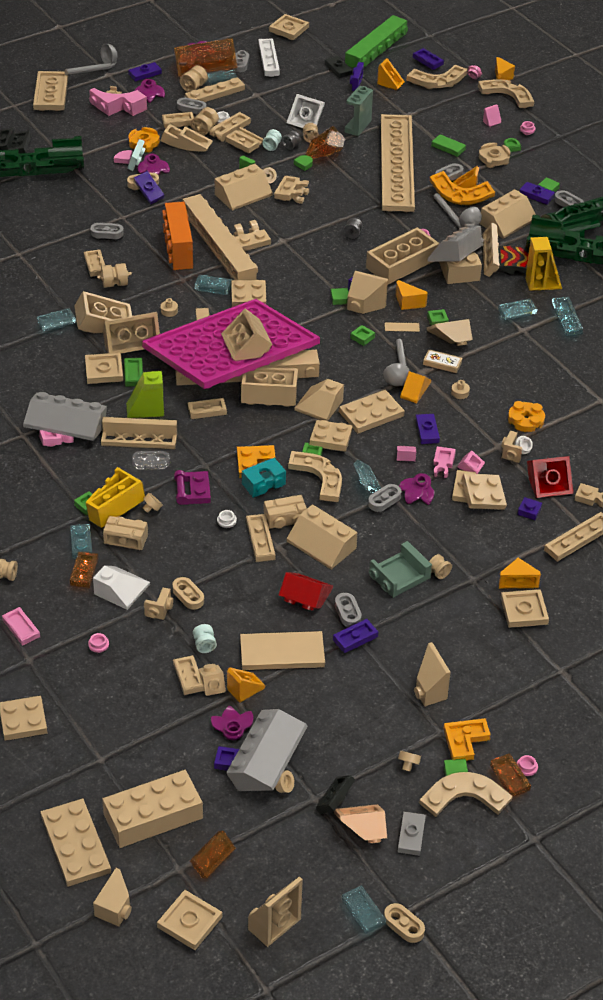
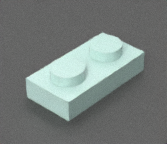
M138 140L127 169L133 171L135 165H139L146 149L143 148L145 141Z

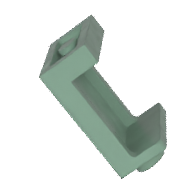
M358 86L346 100L347 104L354 106V117L345 126V133L359 136L371 122L372 89Z
M406 541L401 544V552L379 564L374 559L371 560L369 575L381 585L385 592H388L394 598L430 579L432 564Z

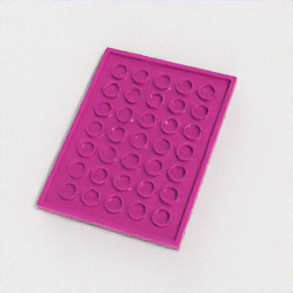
M253 299L143 340L142 347L203 389H207L216 384L226 382L231 378L239 377L249 371H254L264 365H269L274 361L297 354L302 350L312 348L320 344V337L258 299ZM246 308L261 320L272 346L260 358L235 361L221 333Z

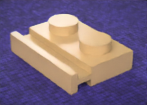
M242 127L238 131L235 130L226 136L227 143L247 153L257 149L260 144L263 145L262 142L264 140Z

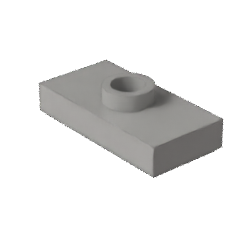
M410 812L403 813L398 853L420 856L426 815Z

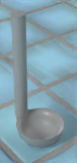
M111 44L102 45L101 58L104 64L65 69V75L114 67L117 61L115 47Z
M439 193L434 195V199L458 228L465 227V224L473 223L475 226L480 224L482 214L477 207L466 209L458 218Z
M402 339L395 341L399 363L387 366L383 372L386 382L396 387L404 386L409 372V368L406 366Z

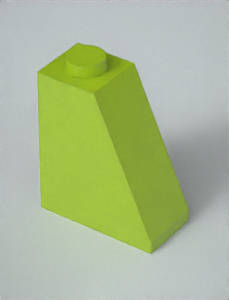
M162 371L143 372L126 403L127 418L164 416Z

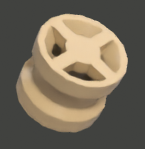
M307 123L303 127V138L306 142L312 143L319 138L318 127L314 123Z
M440 554L435 555L429 561L432 564L431 573H435L438 579L445 578L452 569V564L444 561Z
M0 559V579L5 577L8 580L14 581L18 568L17 561L6 562L5 559Z

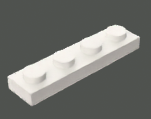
M258 39L264 75L269 77L280 75L273 39Z

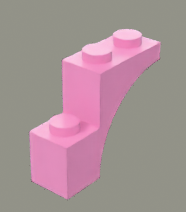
M95 88L89 90L90 103L108 116L121 110H125L132 116L147 110V96L138 90L124 94L105 93Z

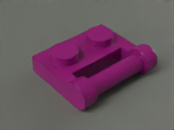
M175 471L174 479L177 482L178 493L176 495V502L178 504L211 503L208 471ZM184 482H190L191 495L185 493Z

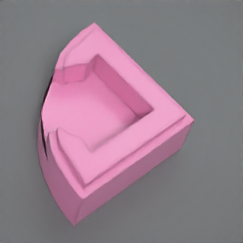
M132 150L117 153L114 156V163L129 164Z

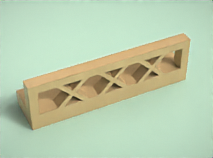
M103 417L101 446L176 448L177 420ZM107 436H115V437H116V438L113 439V440L106 439ZM127 437H134L135 439H133V440H126L125 438H127ZM145 438H152L153 440H152V441H145L144 439H145ZM172 439V442H163L162 440Z

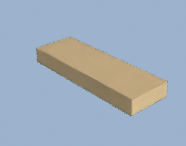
M265 514L246 516L256 562L275 560V551Z

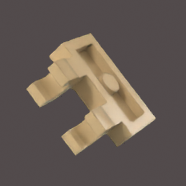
M284 176L274 193V198L283 201H290L293 198L295 202L302 204L304 197L300 196L302 194L308 195L309 189L305 187L308 186L309 181H300L298 177Z
M256 220L249 221L251 228L248 234H244L241 224L234 225L236 230L234 236L239 245H242L244 251L271 244V238L264 229L259 230Z

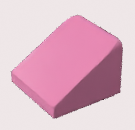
M497 104L484 109L483 122L489 127L501 123Z
M397 446V461L415 462L416 447Z
M471 450L463 457L457 467L461 470L478 474L485 462Z

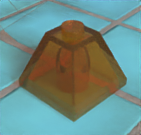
M331 126L311 140L305 155L310 156L312 159L332 155L334 152L342 150L345 138L334 126Z

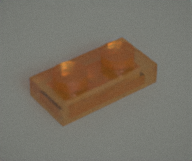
M78 552L70 577V586L90 588L98 562V554Z
M510 753L491 760V768L510 795L514 797L530 791L531 784Z
M218 831L195 854L190 862L202 878H208L236 847L224 831Z

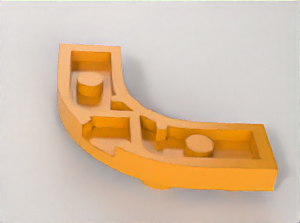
M444 171L430 176V182L439 195L455 204L473 205L495 196V191L488 181L474 187L460 188L451 182Z

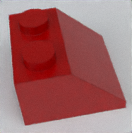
M286 572L279 596L284 597V601L291 604L296 602L302 603L303 608L313 611L314 608L322 607L332 591L333 585L299 573Z

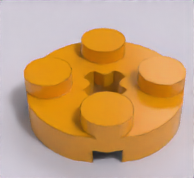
M142 127V130L139 131L134 129L128 135L130 148L135 149L138 140L141 139L145 141L143 148H146L144 152L147 153L152 152L153 148L157 147L160 143V136L152 128Z
M516 401L509 410L508 421L510 424L515 425V429L519 431L533 432L539 426L541 428L544 425L545 413L542 410L541 404Z

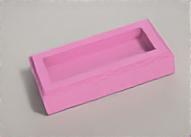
M20 607L2 615L3 622L22 646L40 637V632Z

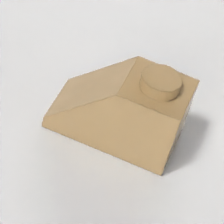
M118 868L114 870L93 903L94 916L116 926H120L123 919L126 920L129 917L132 909L123 876Z

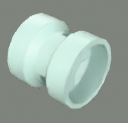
M274 129L269 130L262 142L263 147L268 151L276 150L282 139L281 133Z
M201 624L194 628L193 637L196 641L197 650L201 653L213 651L217 646L213 628L208 624Z

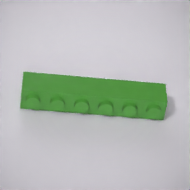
M392 15L345 52V63L353 69L357 67L358 62L364 63V67H366L386 49L406 35L408 20Z

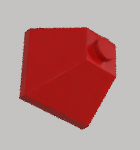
M569 456L527 461L529 481L536 498L573 494Z

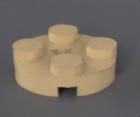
M487 143L481 146L479 159L488 168L507 165L510 159V150L505 145L501 147L497 146V143Z

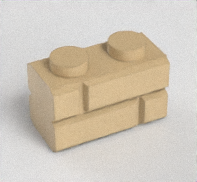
M302 495L264 501V514L269 529L295 524L299 515L307 509Z
M109 516L103 530L104 544L143 550L148 537V523L141 520L125 519L120 516Z

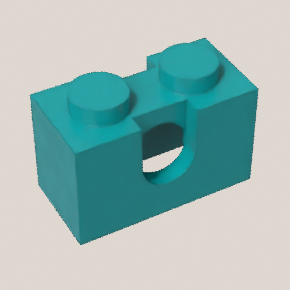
M274 457L242 470V485L253 498L265 494L272 487L276 489L286 485V470Z

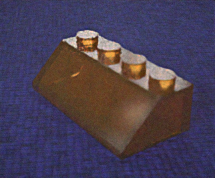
M233 38L174 47L178 77H181L196 65L203 67L207 73L237 68Z

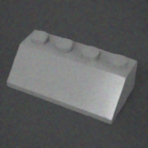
M473 223L465 224V227L459 228L458 231L447 236L428 257V262L461 261L482 246L481 226H475Z
M39 392L30 400L23 427L94 441L103 430L102 420L103 417H106L107 406L101 405L98 402L89 403L81 399H68L61 395L53 396L48 395L46 392Z
M280 709L261 710L226 772L238 791L274 790L308 727L306 723Z

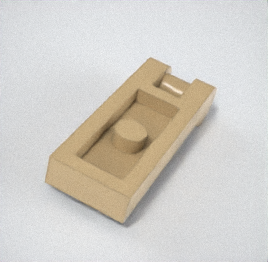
M239 112L212 127L209 133L223 142L226 140L227 135L235 130L238 131L240 127L243 128L250 124L251 118Z

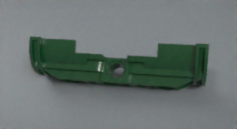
M74 136V138L52 139L53 147L34 148L35 153L19 154L18 149L0 150V177L68 173L74 169H84L81 136Z
M603 197L563 207L557 212L544 214L541 218L562 221V230L580 232L579 237L584 238L585 230L601 227L599 221H603Z
M532 215L526 249L530 248L531 238L548 237L553 256L603 265V236L596 235V240L579 237L580 232L562 230V221Z

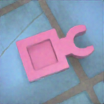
M40 430L39 433L43 446L53 447L61 445L62 442H74V437L43 430Z
M437 447L434 457L435 477L441 471L444 472V478L448 477V468L453 467L456 454L455 449Z

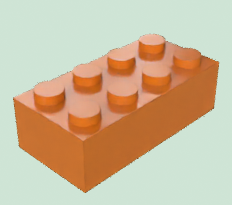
M185 202L165 203V210H162L164 220L163 233L167 253H169V264H172L173 270L193 269V241Z

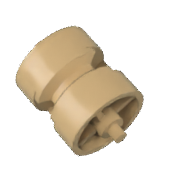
M196 65L180 77L182 88L187 92L197 90L207 82V72L201 66Z
M205 107L191 121V127L193 131L204 136L218 123L219 116L214 109Z
M125 263L116 264L115 267L103 265L101 266V274L97 278L102 280L104 288L113 287L114 284L125 286L128 285V277L132 273L127 271Z

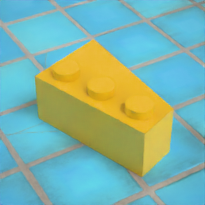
M534 237L530 240L526 270V282L529 291L562 289L548 237Z
M118 467L114 470L115 474L105 480V485L102 488H98L86 501L89 520L101 528L107 524L109 516H121L144 501L145 494L142 481Z

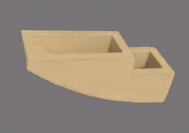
M171 124L167 126L160 140L179 149L198 152L207 151L212 144V140L186 126L181 130Z

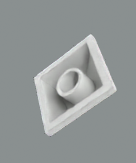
M297 94L286 123L303 128L307 123L317 125L325 102Z
M104 565L93 577L94 594L128 610L147 589L150 582L118 567Z

